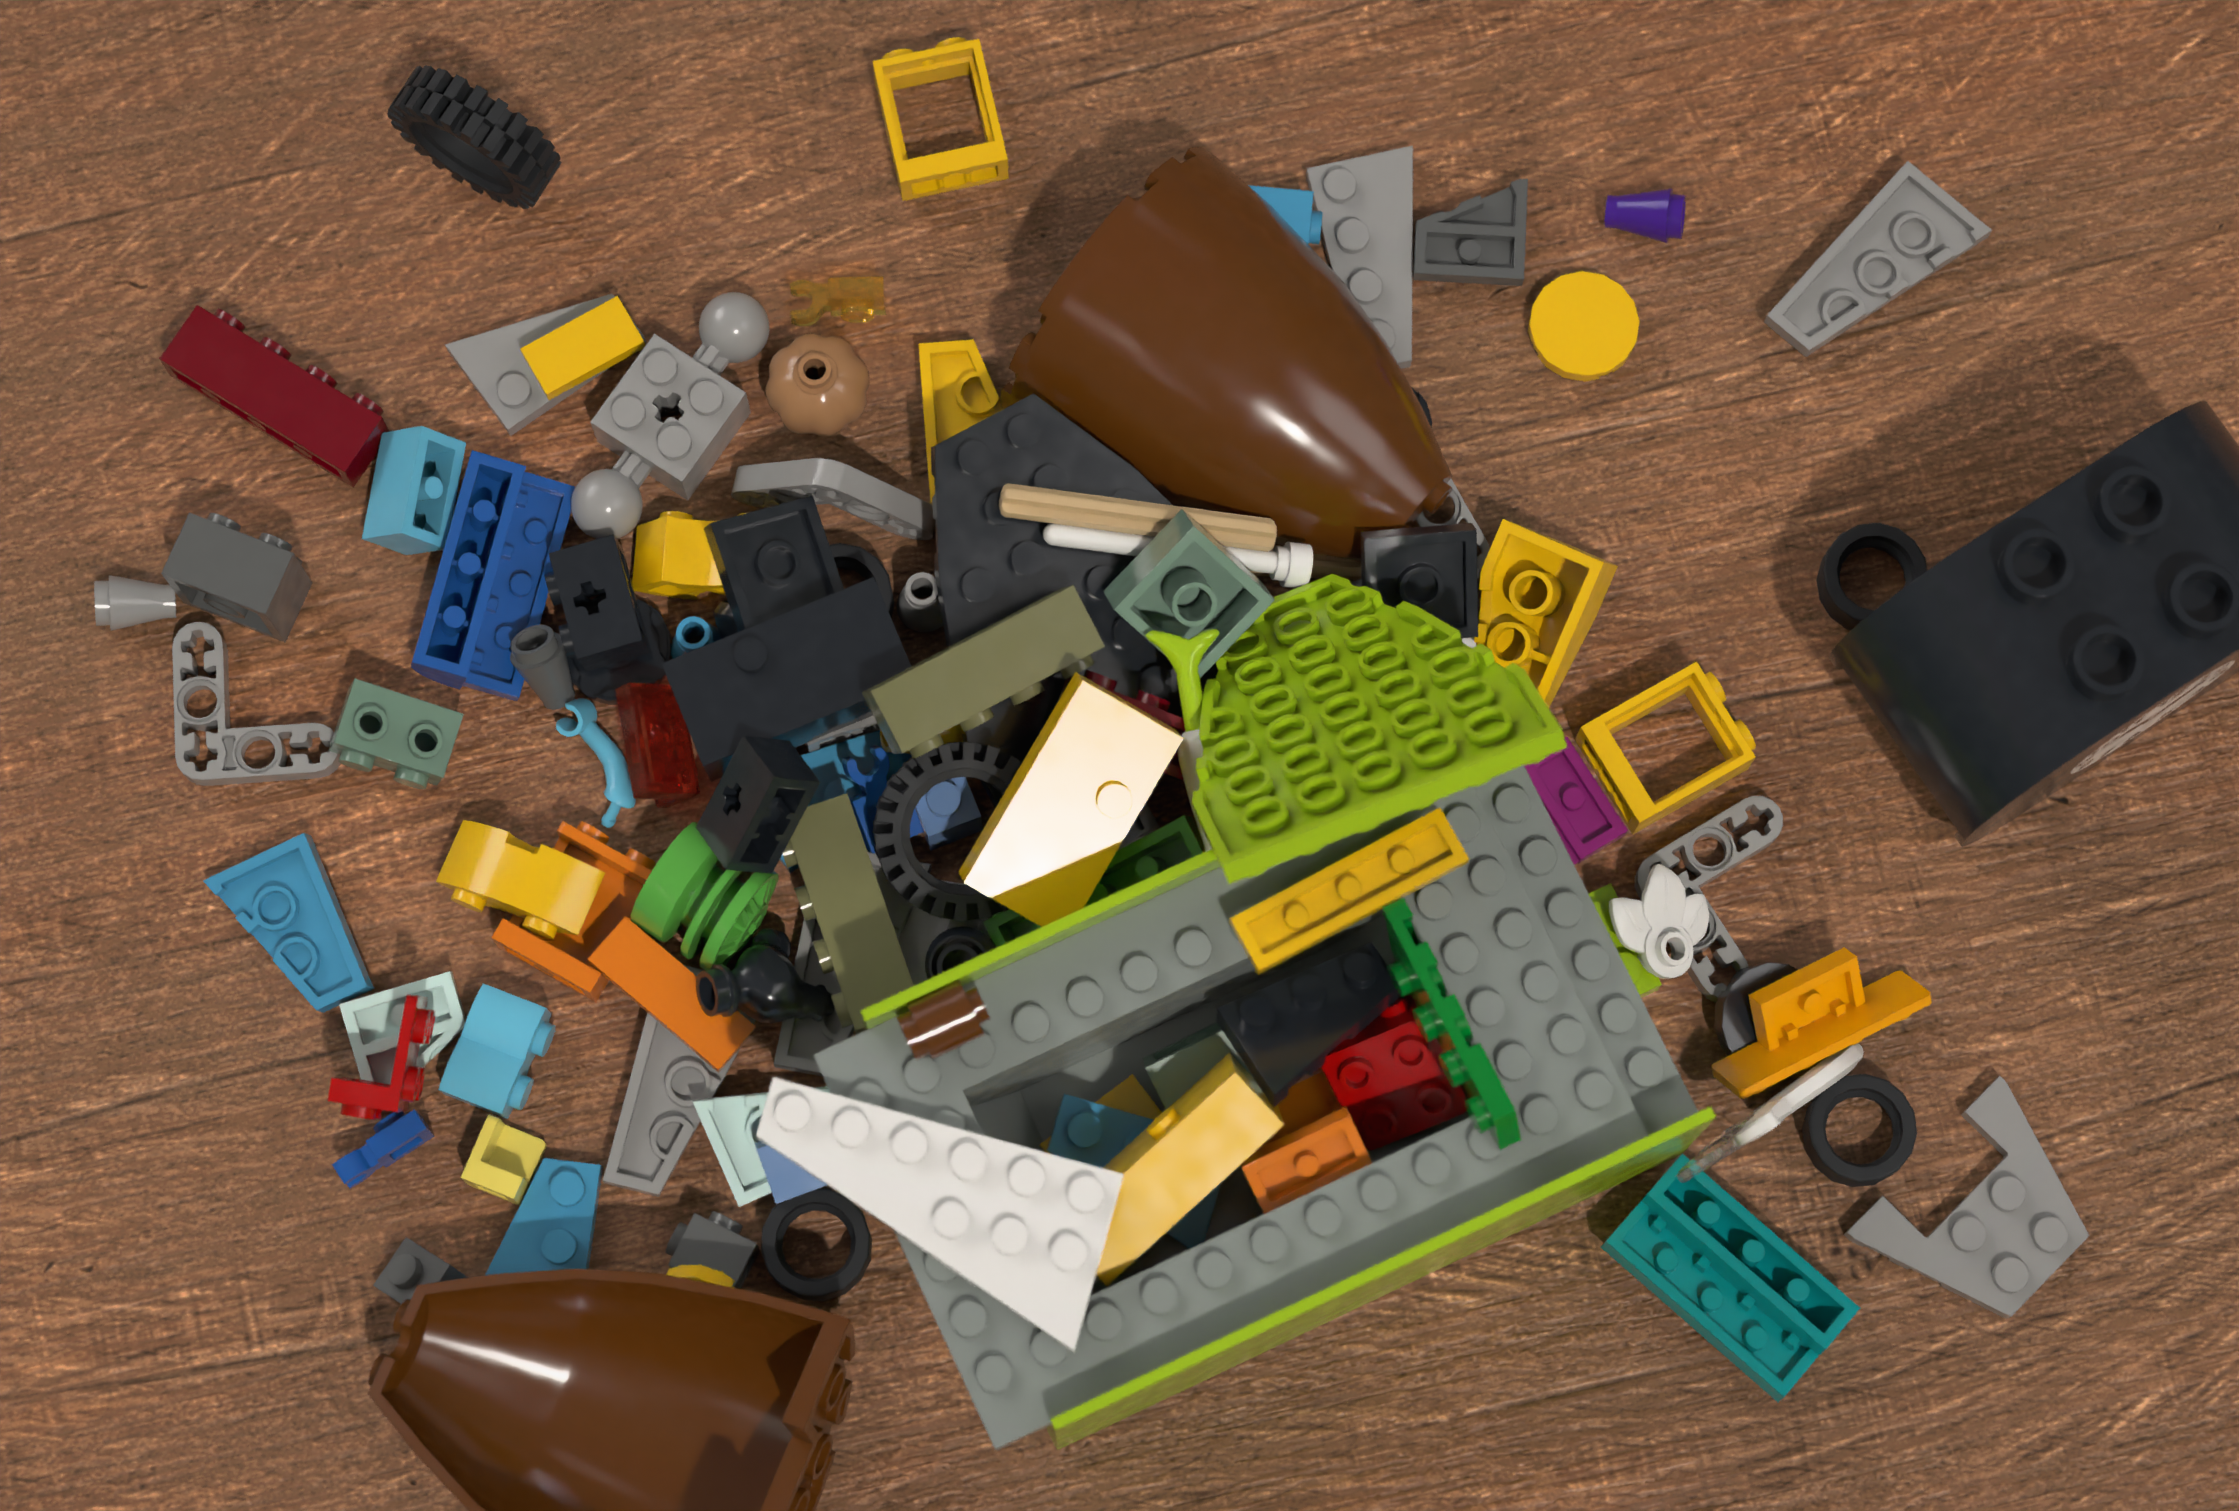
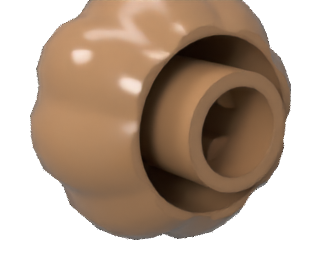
M815 333L803 334L796 337L789 346L779 349L772 357L769 365L770 377L766 384V399L771 409L781 417L783 425L791 432L800 435L814 434L819 437H832L840 433L849 423L857 421L864 413L867 405L866 391L870 385L869 371L864 361L855 355L853 347L844 339L836 336L824 337Z

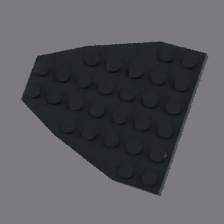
M1035 394L1023 398L931 447V469L935 481V494L932 497L933 519H936L937 554H934V570L947 646H952L1063 587L1074 585L1105 645L1104 648L1090 654L1095 664L1078 674L1084 676L1085 671L1090 670L1118 682L1115 692L1136 699L1140 690L1171 702L1168 712L1183 718L1176 672L1172 664L1161 651L1113 609L1103 592L1136 556L1049 545L1043 538V530L1050 523L1007 518L1002 516L999 510L1000 493L1003 486L1008 483L1165 505L1172 504L1133 466ZM1216 662L1200 678L1202 694L1207 680L1216 679L1218 673ZM1058 671L1041 680L1045 690L1017 705L1013 704L1010 697L993 705L990 708L994 717L975 728L965 731V734H962L963 742L989 745L1023 762L1055 708L1066 679ZM980 780L994 808H996L1003 794L991 784Z

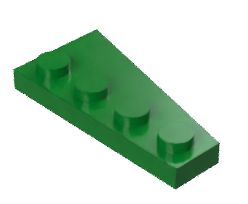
M1404 897L1382 907L1394 962L1387 965L1389 976L1399 995L1404 997L1410 994L1417 1005V1008L1413 1009L1412 1013L1424 1039L1427 1042L1436 1039L1444 1052L1438 1055V1058L1451 1086L1455 1088L1462 1084L1470 1099L1465 1101V1107L1473 1125L1479 1134L1489 1130L1499 1150L1521 1141L1516 1110L1481 1043L1468 1045V1042L1473 1040V1035L1455 994L1443 998V996L1447 995L1446 987L1437 968L1438 962L1429 944L1425 941L1417 945L1412 923L1413 914Z

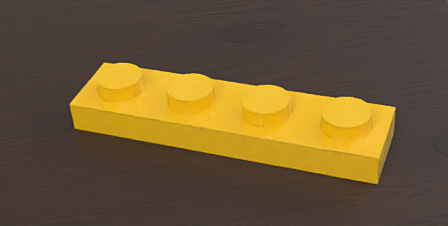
M1439 807L1230 918L1229 923L1259 975L1381 910L1382 907L1466 865L1469 857Z

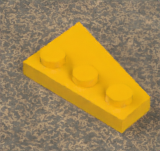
M974 339L918 344L931 504L932 497L935 494V481L931 469V447L1003 410L1000 398Z

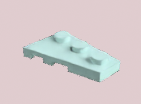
M828 1086L814 1088L830 1093ZM769 1092L692 1100L739 1207L772 1193L754 1144L761 1141L757 1138L756 1133Z

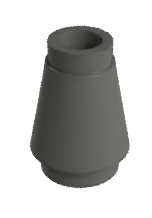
M534 625L520 631L511 642V663L547 709L556 710L565 707V703L574 699L575 691L573 689L567 655L560 635L553 632L552 628L547 625Z

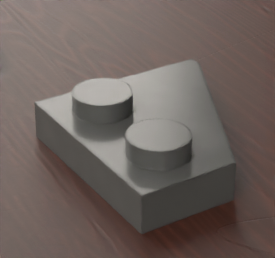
M1518 179L1510 182L1508 188L1484 198L1478 195L1461 202L1452 211H1439L1417 220L1414 237L1413 280L1522 286L1525 270L1528 179Z

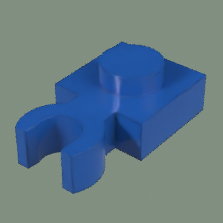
M877 745L869 747L874 758V766L867 773L859 772L854 758L848 756L842 760L845 775L854 783L859 784L862 793L849 798L866 849L872 854L875 853L873 820H875L876 805L887 786L886 776L890 767L888 755ZM916 809L913 811L910 822V838L924 832Z
M415 1109L406 1115L403 1111L393 1112L373 1127L376 1134L365 1141L366 1145L345 1155L332 1164L345 1185L347 1184L350 1189L382 1166L387 1168L434 1137L423 1117Z

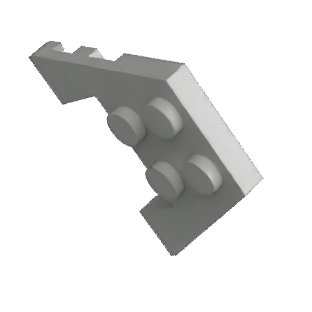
M1999 1076L1961 1114L1967 1122L2003 1155V1159L1927 1237L1919 1232L1884 1196L1880 1197L1853 1224L1844 1236L1849 1241L1861 1247L1866 1246L1888 1257L1889 1261L1907 1270L1910 1268L1940 1283L1941 1287L2008 1319L2089 1237V1234L2007 1082Z

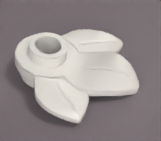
M1656 864L1650 870L1641 901L1630 898H1613L1609 901L1611 922L1617 938L1625 948L1638 953L1642 966L1648 972L1661 979H1672L1683 975L1689 969L1693 960V946L1705 936L1709 923L1708 905L1703 894L1686 896L1685 887L1680 878L1662 864ZM1667 942L1671 947V958L1666 952Z

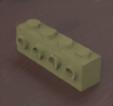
M1071 585L1041 598L865 690L862 694L892 753L900 754L909 750L914 759L942 745L944 742L940 733L955 725L960 724L965 732L993 718L994 714L990 708L993 705L1009 697L1013 704L1017 705L1045 690L1041 680L1060 671L1063 678L1066 679L1073 676L1075 672L1079 673L1095 664L1090 654L1104 648L1105 645L1074 585Z
M846 793L807 807L783 852V857L787 868L798 864L805 885L794 889L805 921L817 918L823 938L814 941L813 945L823 974L835 971L842 992L831 995L840 1024L842 1028L853 1025L857 1035L866 1031L861 1010L905 991L914 985L848 794Z

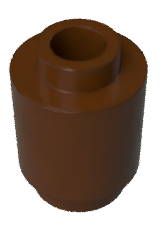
M960 981L908 1004L907 1006L910 1011L896 1017L916 1061L928 1055L935 1059L984 1036L980 1024L990 1020L976 987L964 991Z

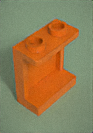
M562 821L557 829L559 839L553 849L605 872L579 934L572 935L556 932L554 939H548L522 927L524 919L513 914L510 921L504 918L501 920L491 938L499 949L590 1000L597 1002L609 980L589 964L587 959L625 916L631 920L634 903L656 862L631 848L624 855L607 846L606 844L610 838L588 823L580 821L577 828Z
M1320 1067L1311 1076L1308 1074L1302 1076L1289 1088L1288 1096L1278 1104L1284 1125L1240 1165L1263 1213L1266 1214L1372 1164V1161L1346 1107H1341L1323 1069Z

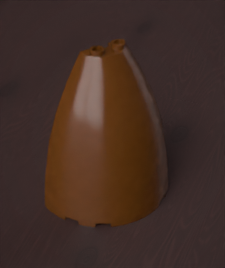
M1191 147L1183 158L1186 161L1183 163L1171 157L1150 173L1144 185V189L1147 192L1140 199H1132L1127 195L1095 230L1064 270L1038 310L1042 313L1040 318L1041 328L1037 334L1030 332L1021 339L1012 358L1009 369L1015 373L1016 379L1014 385L1008 382L1002 388L1001 408L1005 409L1023 398L1035 394L1133 466L1173 506L1270 518L1277 526V537L1274 545L1284 546L1286 542L1310 544L1314 554L1361 561L1360 532L1412 528L1411 525L1424 509L1434 514L1452 491V487L1447 484L1452 477L1451 471L1423 408L1387 342L1345 283L1267 201L1205 148Z
M561 1269L490 1274L417 1285L411 1300L406 1299L403 1301L396 1313L393 1330L395 1333L400 1334L397 1345L390 1355L381 1353L371 1368L368 1380L371 1388L368 1395L412 1451L469 1511H816L836 1451L831 1450L833 1444V1436L830 1435L832 1423L840 1425L843 1422L850 1399L853 1381L846 1379V1367L843 1364L844 1360L851 1362L855 1356V1334L850 1319L831 1312L759 1292L653 1272Z

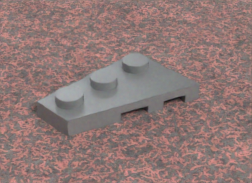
M609 294L445 344V346L509 435L512 436L604 372L602 371L548 400L524 359L520 348L615 296ZM636 326V328H637V330L639 331L641 337L643 338L644 342L646 343L644 335H643L642 332L639 330V328Z

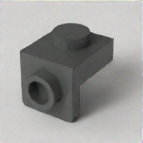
M406 1237L373 1286L402 1304L406 1299L411 1300L417 1285L468 1277Z

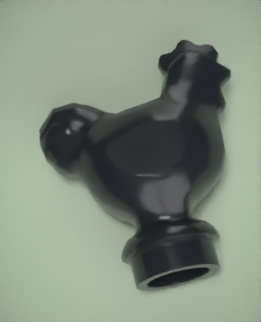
M773 928L762 929L752 939L750 948L740 955L733 970L723 964H716L710 970L701 971L696 981L699 1004L704 1013L710 1017L717 1015L730 1017L739 1008L751 1018L763 1023L772 1024L794 1017L798 1019L812 1018L821 1022L824 1016H830L834 1013L835 1006L831 997L833 994L828 992L824 985L814 986L801 980L789 960L791 942L787 934Z

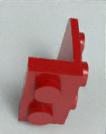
M408 994L406 996L390 1084L350 1077L331 1078L327 1101L342 1103L341 1115L375 1120V1118L381 1119L382 1110L397 1113L408 1111L410 1102L420 1101L424 1085L425 1067L416 1066L420 1044H430L436 1013L435 1010L426 1009L427 997Z
M1410 994L1404 997L1399 995V998L1353 1039L1343 1040L1326 1055L1325 1064L1321 1066L1341 1107H1346L1366 1150H1375L1457 1117L1467 1111L1465 1101L1468 1098L1462 1085L1453 1088L1441 1067L1438 1055L1444 1052L1436 1039L1427 1042L1416 1024L1412 1010L1417 1008V1005Z

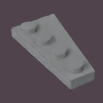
M1413 146L1307 168L1306 179L1310 191H1314V210L1323 211L1321 238L1328 266L1345 283L1385 339L1400 368L1410 367L1412 362Z

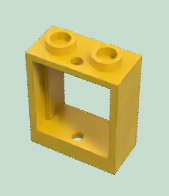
M961 37L949 38L939 42L935 48L917 52L911 49H897L886 53L880 60L872 61L876 89L902 201L1009 179L1007 153L980 39L967 41ZM970 74L986 143L908 159L892 91Z
M1697 662L1581 726L1575 738V741L1632 834L1639 832L1748 770L1756 758L1752 751L1756 748V744L1749 729L1740 719L1733 721L1723 705V702L1726 701V695L1720 682L1713 673L1708 672L1704 674ZM1685 694L1726 761L1653 802L1612 734Z

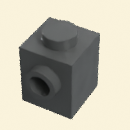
M712 1211L708 1219L694 1213L688 1225L680 1222L668 1242L665 1253L672 1256L668 1264L670 1269L679 1265H703L724 1272L735 1280L733 1287L741 1289L761 1250L757 1243L739 1235L743 1228L741 1224Z

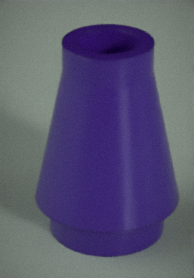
M1672 188L1620 196L1608 195L1605 208V228L1620 229L1664 243H1668L1669 238L1682 239L1686 195L1673 194Z

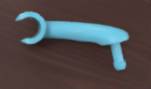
M584 698L574 699L565 703V707L576 714L578 723L571 718H562L556 722V729L566 737H573L579 734L602 763L607 783L604 795L611 804L606 814L603 815L601 824L611 828L616 822V817L621 807L633 808L636 803V795L629 767L621 750L597 725V710L594 704Z

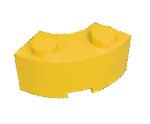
M666 511L660 513L658 519L638 525L632 579L634 591L699 600V594L707 591L726 595L704 531L707 525L716 521L693 520V516L688 513Z
M463 820L436 882L453 890L451 900L461 906L481 913L484 907L488 906L514 914L524 919L522 927L542 937L554 939L556 932L572 935L579 934L605 872L546 845L541 844L539 848L534 847L514 837L508 831L478 822Z

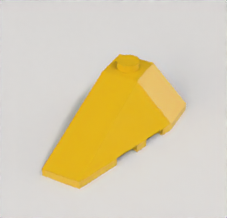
M1502 519L1480 572L1479 590H1481L1478 637H1474V642L1477 643L1476 646L1481 643L1491 649L1495 662L1504 668L1511 663L1522 667L1549 708L1598 614L1618 566L1569 544Z

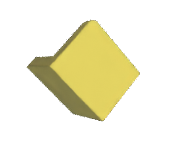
M489 1114L464 1168L461 1179L469 1186L520 1206L547 1145L544 1140L505 1125L500 1118Z

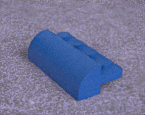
M472 450L411 667L422 676L460 690L464 686L517 702L521 694L524 678L511 663V642L525 628L540 625L549 593L545 581V573L553 571L549 553L561 549L571 513V497L575 486L525 472L526 466Z

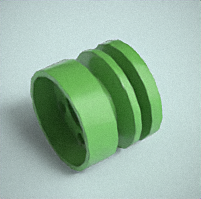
M692 822L674 839L656 863L634 903L631 921L661 942L668 941L686 926L687 930L681 945V955L690 959L703 950L700 958V967L704 970H710L716 964L726 966L755 934L768 910V903L778 883V873L773 871L772 874L758 872L752 874V872L724 870L719 859L697 830L698 822Z

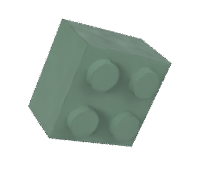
M1183 509L1173 517L1103 591L1113 609L1145 638L1149 631L1158 630L1189 640L1203 630L1217 629L1220 633L1219 636L1204 653L1198 665L1200 678L1275 601L1264 584Z

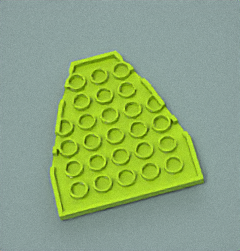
M1330 574L1273 597L1275 601L1216 661L1218 668L1216 679L1207 680L1203 691L1199 729L1203 755L1196 758L1195 769L1200 785L1198 791H1193L1192 804L1228 883L1231 884L1243 878L1258 876L1268 868L1300 855L1315 853L1323 846L1357 832L1372 830L1380 823L1411 810L1426 808L1436 800L1468 787L1481 786L1493 777L1525 764L1538 763L1548 755L1567 748L1562 728L1522 667L1511 663L1504 668L1495 662L1491 649L1481 643L1474 648L1467 646L1463 643L1459 630L1416 605L1403 601L1396 608L1383 603L1379 591L1366 586H1354L1350 580Z

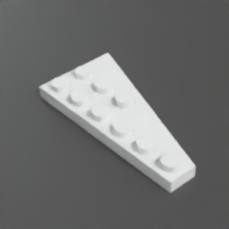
M773 1077L756 1133L759 1140L815 1178L820 1179L868 1214L873 1215L894 1229L899 1235L974 1286L984 1290L1009 1307L1011 1311L1046 1332L1070 1351L1075 1352L1122 1184L1123 1174Z

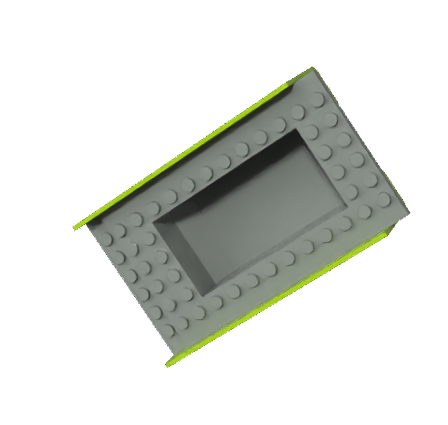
M1524 765L1495 776L1481 786L1468 787L1436 800L1426 808L1411 810L1380 823L1372 830L1357 832L1327 844L1315 853L1300 855L1270 867L1258 876L1243 878L1231 884L1228 883L1213 850L1210 849L861 1010L866 1031L814 1054L818 1067L832 1094L1043 1152L1039 1145L1051 1136L1063 1094L1095 1103L1133 1074L1160 1111L1164 1112L1166 1109L1145 1069L1143 1058L1216 1023L1217 1007L1372 942L1387 965L1394 962L1383 909L1259 975L1229 923L1230 918L1439 807L1469 857L1466 865L1405 896L1404 899L1413 914L1412 923L1417 945L1427 941L1438 962L1437 968L1447 991V995L1443 996V998L1455 994L1472 1031L1473 1040L1468 1042V1045L1481 1043L1516 1110L1521 1141L1499 1150L1489 1130L1479 1134L1466 1111L1457 1117L1375 1150H1367L1372 1164L1266 1214L1263 1213L1241 1165H1239L1221 1182L1204 1243L1188 1250L1180 1242L1165 1233L1109 1285L1106 1286L1097 1276L1095 1277L1074 1353L1046 1332L1011 1311L1009 1307L978 1286H974L894 1230L995 1451L1045 1427L1057 1450L1066 1447L1681 1155L1716 1118L1711 1106L1698 1112L1641 999L1658 991L1662 984L1658 977L1648 972L1642 966L1638 953L1625 948L1617 938L1609 912L1610 899L1618 898L1612 884L1610 883L1588 894ZM957 981H960L964 991L976 987L990 1017V1020L980 1024L984 1036L935 1059L928 1055L916 1061L896 1017L910 1011L907 1006L908 1004Z

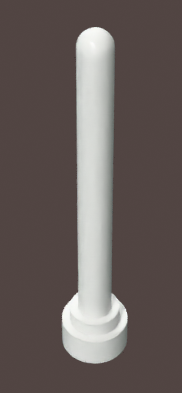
M1052 523L1048 524L1043 530V538L1049 545L1137 556L1154 539L1151 536ZM1286 542L1284 547L1275 546L1273 551L1268 552L1223 546L1249 571L1270 573V578L1272 580H1279L1282 587L1298 588L1308 584L1310 581L1313 567V550L1310 544Z

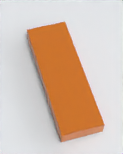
M626 916L587 959L589 964L601 972L718 1073L756 1030V1026L738 1011L730 1017H723L721 1015L710 1017L706 1015L697 997V976Z

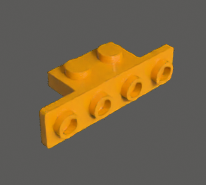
M1843 947L1749 994L1757 1042L1713 1063L1711 1066L1713 1076L1741 1099L1761 1093L1769 1086L1801 1070L1808 1069L1818 1061L1848 1046L1855 1045L1873 1033L1897 1021H1902L1911 1014L1929 1006L1932 1003L1930 991L1903 971H1895L1863 988L1858 958Z

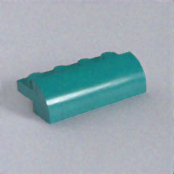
M1684 1154L1680 1155L1601 1246L1607 1254L1777 1402L1787 1395L1817 1357L1828 1348L1860 1309L1858 1305Z

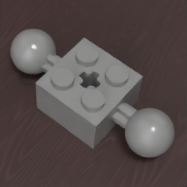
M728 292L713 298L701 313L699 335L702 345L693 357L682 352L655 333L590 422L597 442L620 456L612 469H600L584 476L573 491L571 497L572 516L584 533L595 539L613 534L616 539H619L630 533L639 522L642 514L643 502L639 488L648 475L686 500H689L751 413L746 392L720 375L729 363H741L755 357L761 352L768 340L770 331L769 319L763 306L756 299L740 292ZM680 412L681 418L679 420L669 417L664 423L662 422L661 417L666 413Z

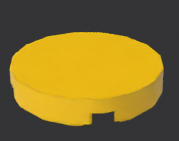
M1579 271L1561 275L1542 289L1531 309L1528 333L1530 341L1538 353L1537 357L1546 368L1565 379L1587 382L1599 379L1600 376L1607 375L1612 371L1614 372L1625 364L1637 342L1639 318L1634 301L1622 285L1603 274Z

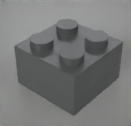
M189 512L161 573L183 603L286 643L313 583L302 567L303 562L291 552L293 546L283 539L268 533H261L259 539L239 532L241 526L238 523L220 514L209 513L208 518L205 519Z

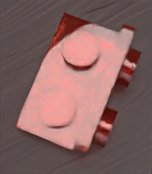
M627 683L615 689L633 798L655 799V804L658 808H669L700 794L691 736L671 686L666 684Z

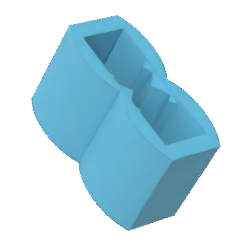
M483 983L469 1011L461 1037L451 1054L438 1090L444 1095L506 1119L509 1118L513 1108L522 1110L528 1100L534 1081L533 1078L527 1076L529 1067L535 1055L545 1056L554 1037L556 1026L549 1023L552 1013L546 1007Z

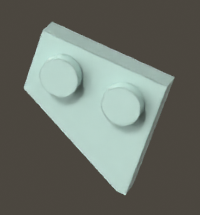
M452 971L339 1004L362 1080L386 1084L391 1083L407 994L427 997L426 1009L436 1011L430 1044H420L416 1066H426L462 1032L466 1017Z

